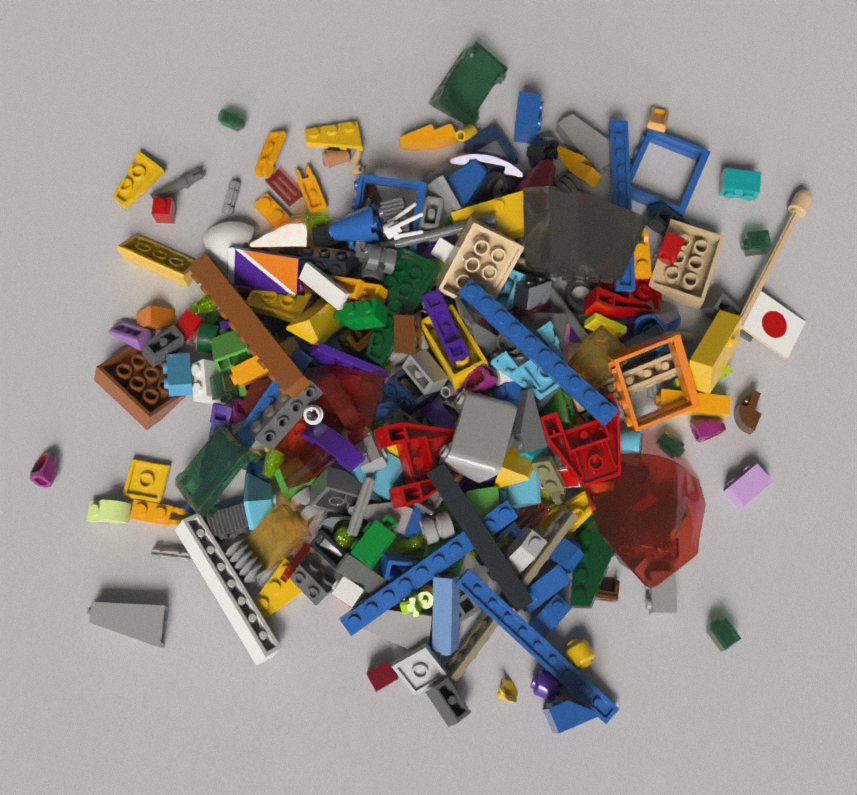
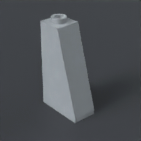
M574 114L562 117L558 121L556 132L568 148L588 159L593 164L591 167L600 175L610 170L609 140Z
M91 602V607L87 611L89 623L159 648H164L169 607L165 605Z
M393 606L363 629L411 651L425 643L430 648L433 612L422 610L420 617L414 618L413 613L402 614L401 607Z

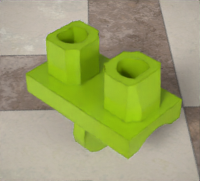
M421 588L415 590L400 601L402 614L413 613L414 618L420 617L423 608L428 609L433 605V593L428 590L420 592Z

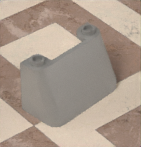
M465 390L460 392L455 399L456 407L461 412L452 442L444 445L440 450L439 464L444 463L447 468L481 483L496 476L502 467L517 413V406L508 401Z

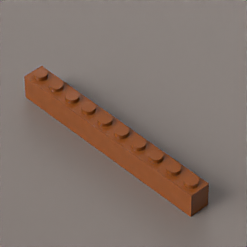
M206 253L188 267L193 273L191 275L193 280L197 284H202L200 289L206 295L211 296L209 298L210 302L215 307L219 306L220 310L218 312L225 320L227 318L230 320L228 325L235 332H239L238 338L244 344L248 343L247 349L254 357L256 355L259 357L257 360L259 365L264 370L266 368L269 370L267 375L274 383L277 381L280 384L277 388L284 396L288 394L294 399L312 384L217 264Z

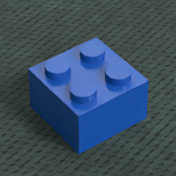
M519 92L513 142L532 144L536 137H539L544 101H540L541 94Z

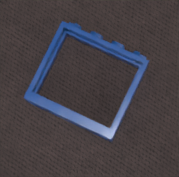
M649 129L648 133H643L641 137V148L637 147L633 158H635V162H630L631 183L649 143L698 161L679 206L631 187V200L648 207L662 202L680 217H683L711 151L669 134Z
M359 174V179H356L355 190H357L356 198L353 197L352 209L354 211L363 208L366 184L418 190L414 215L421 213L423 210L428 188L426 182ZM421 217L413 221L412 231L419 230ZM347 241L349 249L355 251L356 241ZM420 243L410 245L409 251L418 255Z

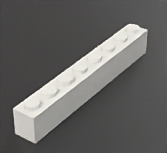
M197 513L183 519L175 531L256 666L272 658L282 648L203 518Z

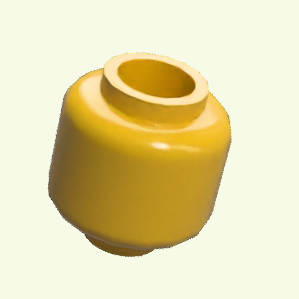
M575 638L567 644L568 649L565 651V656L576 669L580 668L583 670L595 662L593 659L595 652L587 640L578 641Z

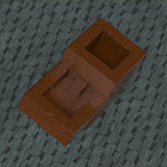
M755 390L750 395L747 394L743 403L739 404L734 411L736 425L740 430L749 435L755 431L762 414L755 410L761 395L760 392Z

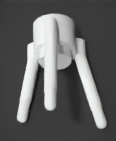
M414 202L395 217L387 220V223L383 225V229L388 239L394 237L397 240L403 237L423 234V230L400 233L402 232L401 226L422 217V212L400 223L397 221L414 208L417 203Z

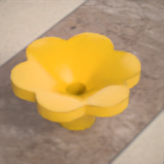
M506 679L500 680L498 697L500 699L504 698L506 702L516 703L518 692L514 688L513 683Z

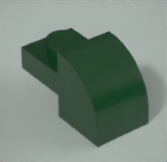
M206 314L198 330V352L212 354L211 340L219 336V331L221 330L220 321H225L222 316Z

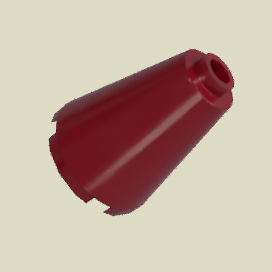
M548 159L540 160L513 191V193L524 191L529 208H533L535 211H545L548 206L556 171L554 163Z

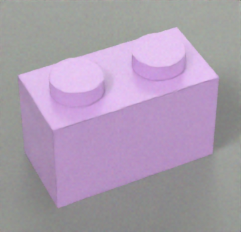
M758 464L753 467L748 465L741 471L743 476L739 479L734 477L726 484L728 488L724 491L725 494L739 509L774 482Z

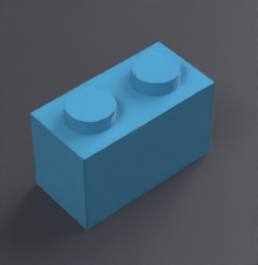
M190 353L166 354L167 362H163V372L168 377L164 378V388L169 389V397L193 395Z

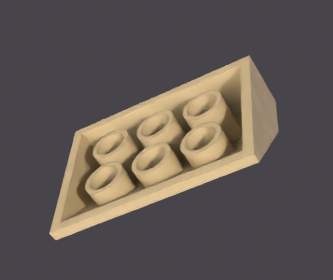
M470 217L440 272L435 286L441 293L456 298L459 297L458 292L472 279L496 300L525 247L489 225Z
M671 219L666 234L671 232L685 238V241L673 265L664 264L657 259L648 286L681 305L699 310L704 303L725 236Z

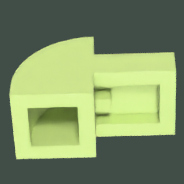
M115 500L89 501L87 521L129 523L131 504Z

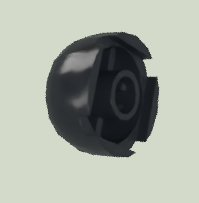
M537 138L527 148L526 156L532 169L540 160L548 159L553 162L554 159H558L557 147L559 143L555 141V138Z

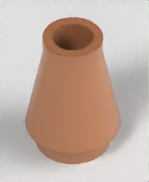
M335 150L322 152L324 167L328 166L331 168L349 162V152Z

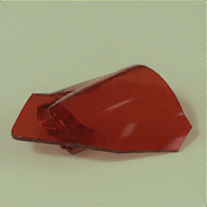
M332 366L306 368L304 371L305 376L324 392L313 404L319 406L324 411L321 423L338 432L353 446L366 438L378 407L384 386V377L376 372ZM270 378L251 383L241 405L247 416H249L272 383ZM315 410L314 415L318 417V414ZM304 415L271 451L288 489L310 482L336 461V458L316 443L311 444L300 435L310 425L305 421Z
M621 454L620 476L584 488L594 521L602 538L646 587H657L698 554L706 503L699 479L692 476L679 463L652 454Z

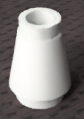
M310 405L304 410V419L307 423L316 425L321 422L324 411L317 405ZM315 410L318 414V417L314 415Z

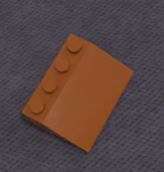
M132 346L125 348L96 366L94 381L146 430L160 422L187 396L169 397V389L164 388V378L168 377L163 372L164 361L152 367L142 355V351Z

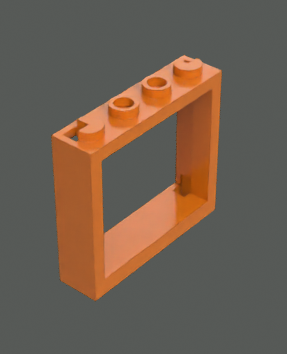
M672 330L607 356L609 363H607L608 369L615 379L613 386L620 395L618 402L626 414L624 416L625 424L635 432L700 407L679 333ZM668 343L684 399L636 418L619 362Z

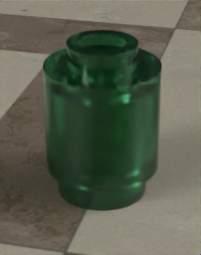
M222 109L218 115V122L222 126L237 132L246 125L245 116L231 109Z
M666 431L656 442L659 445L658 448L671 459L674 457L678 459L685 451L683 448L685 444L672 433L669 434Z

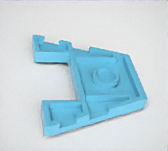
M550 321L535 333L549 349L567 364L565 356L561 353L558 345L559 340L557 336L555 337L553 324ZM506 351L490 362L492 366L524 389L532 388L533 395L539 400L560 387L531 360L518 367Z

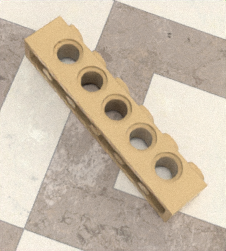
M670 353L626 371L622 375L628 394L631 395L677 376V372ZM614 377L592 385L602 396L613 393L615 399H620L619 392L613 386ZM571 397L579 416L588 412Z

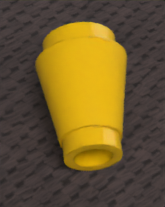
M467 124L457 131L456 139L465 142L476 136L478 131L473 125Z

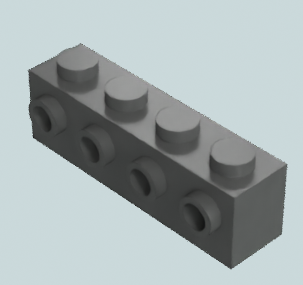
M310 379L309 381L312 384L294 399L288 394L284 396L280 393L278 399L266 408L264 414L252 424L248 431L270 452L301 419L306 407L313 405L324 393Z

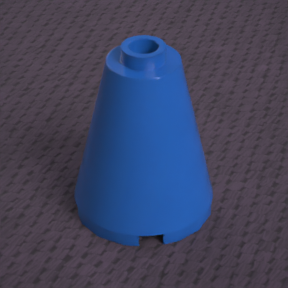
M369 204L332 221L331 226H329L330 236L339 241L381 242V238H383L381 218L378 219L376 213H379L376 204Z
M675 310L641 315L635 320L633 335L636 337L660 324L664 333L672 330L676 331L681 324V316ZM665 344L662 345L661 347H659L658 349H656L655 351H657V350L663 348V347L665 346Z

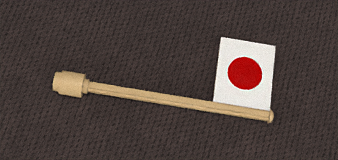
M800 190L795 194L788 207L791 215L739 316H742L741 329L785 359L789 357L805 321L761 290L797 219L806 215L813 201V195L807 190Z

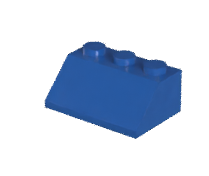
M562 698L546 703L547 708L543 709L552 733L558 734L599 717L597 712L569 700L562 701Z

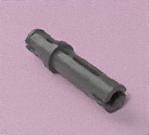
M196 168V170L184 176L182 174L179 179L150 193L152 199L153 197H169L184 188H190L189 185L203 179V176L199 169Z

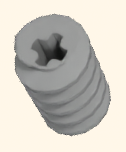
M241 539L227 550L225 556L227 559H230L229 563L231 565H235L234 569L240 571L239 576L245 577L244 582L246 584L253 583L268 570H260L263 563L255 564L258 557H250L253 551L246 552L245 550L249 545L241 546L244 540Z

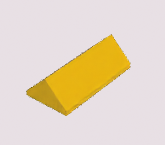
M138 234L117 246V250L123 259L188 288L193 281L191 277L193 273L188 267L196 261L195 259Z
M321 297L290 323L286 330L315 345L319 342L324 344L343 326L333 318L334 313L338 310Z

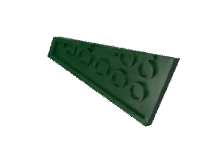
M403 247L394 249L397 250L394 270L392 274H387L383 282V287L388 290L384 305L388 308L386 326L374 328L366 354L368 359L383 367L394 351V314L417 312L422 303L421 296L428 293L442 269L440 265Z
M639 492L590 494L597 509L576 529L575 541L581 545L580 550L584 556L572 573L570 606L572 608L592 609L601 587L600 584L608 571V565L611 558L614 557L625 531V525L633 512V506L639 498Z

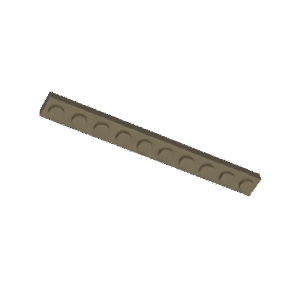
M565 507L560 510L541 536L547 541L546 545L538 556L518 575L525 589L578 518L575 513ZM501 590L498 596L513 608ZM486 612L445 666L449 676L456 682L465 673L466 668L477 657L480 649L488 642L492 633L499 626Z

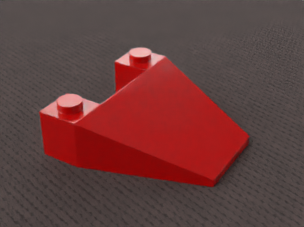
M599 241L588 252L587 267L603 274L602 288L596 286L585 296L583 313L591 316L597 313L606 318L640 316L661 311L662 293L648 286L650 279H635L634 292L615 291L613 246Z
M613 393L603 396L618 409ZM619 411L605 427L595 419L565 431L558 412L540 417L547 447L583 488L621 475Z
M401 422L374 430L378 450L392 446L397 447L406 485L388 489L393 509L420 503L437 492L426 474L441 465L439 464L440 450L444 445L452 442L454 429ZM448 468L454 479L461 475Z

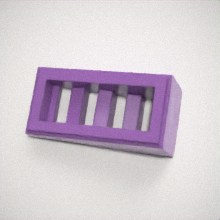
M122 320L109 330V334L142 351V345L152 339L149 329Z

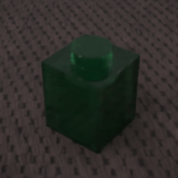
M768 230L746 232L740 241V247L742 251L744 250L745 257L763 255L769 252L772 245Z
M221 372L209 378L212 400H221V403H227L232 398L240 395L238 384L234 385L229 376L232 373Z
M719 618L715 619L709 624L710 628L706 631L720 652L727 650L742 639L727 618L722 620Z

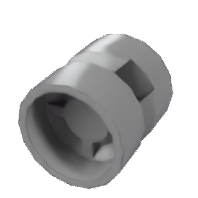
M311 486L304 488L290 500L296 510H301L300 516L306 524L311 523L326 512V510L310 506Z
M447 511L436 514L434 519L427 517L419 520L427 545L438 542L440 537L447 539L455 536L453 524Z

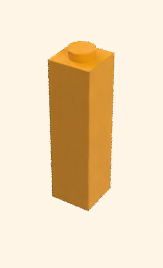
M294 337L280 343L289 356L296 347L300 349ZM256 355L230 368L232 374L229 376L234 385L238 384L242 388L266 376L269 370L267 368L264 370L257 362L259 357Z
M661 389L659 394L655 395L654 406H657L658 410L683 400V393L678 390ZM697 393L700 407L680 414L726 419L730 415L731 396Z

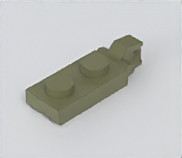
M552 456L533 459L531 464L546 493L553 497V501L557 506L564 505L566 483Z

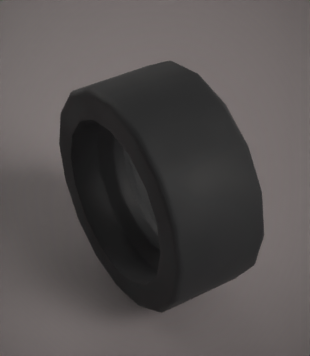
M497 171L489 173L481 187L482 200L487 202L494 199V185L500 179L503 182V192L500 197L513 194L516 188L514 179L508 174Z
M578 277L568 284L564 300L573 313L579 315L586 314L583 313L584 305L575 303L571 294L576 287H586L592 291L598 286L592 279Z

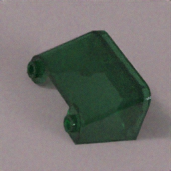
M475 41L458 56L428 104L465 125H475L480 119L478 109L493 86L497 83L501 84L505 80V73L508 68Z
M227 425L218 426L214 429L210 439L184 471L175 478L176 488L191 508L202 516L213 518L218 511L215 504L220 503L218 497L241 469L246 470L248 468L247 463L251 461L257 463L262 457L259 452Z

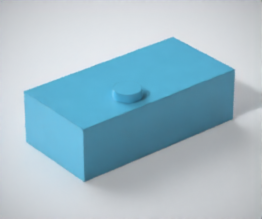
M345 430L342 436L349 441L348 436L353 433ZM386 452L388 457L385 458L387 466L376 470V472L368 476L364 474L360 465L352 472L348 471L331 454L324 461L329 467L346 471L362 484L365 477L374 479L375 484L372 492L388 503L391 502L388 489L406 485L400 459Z

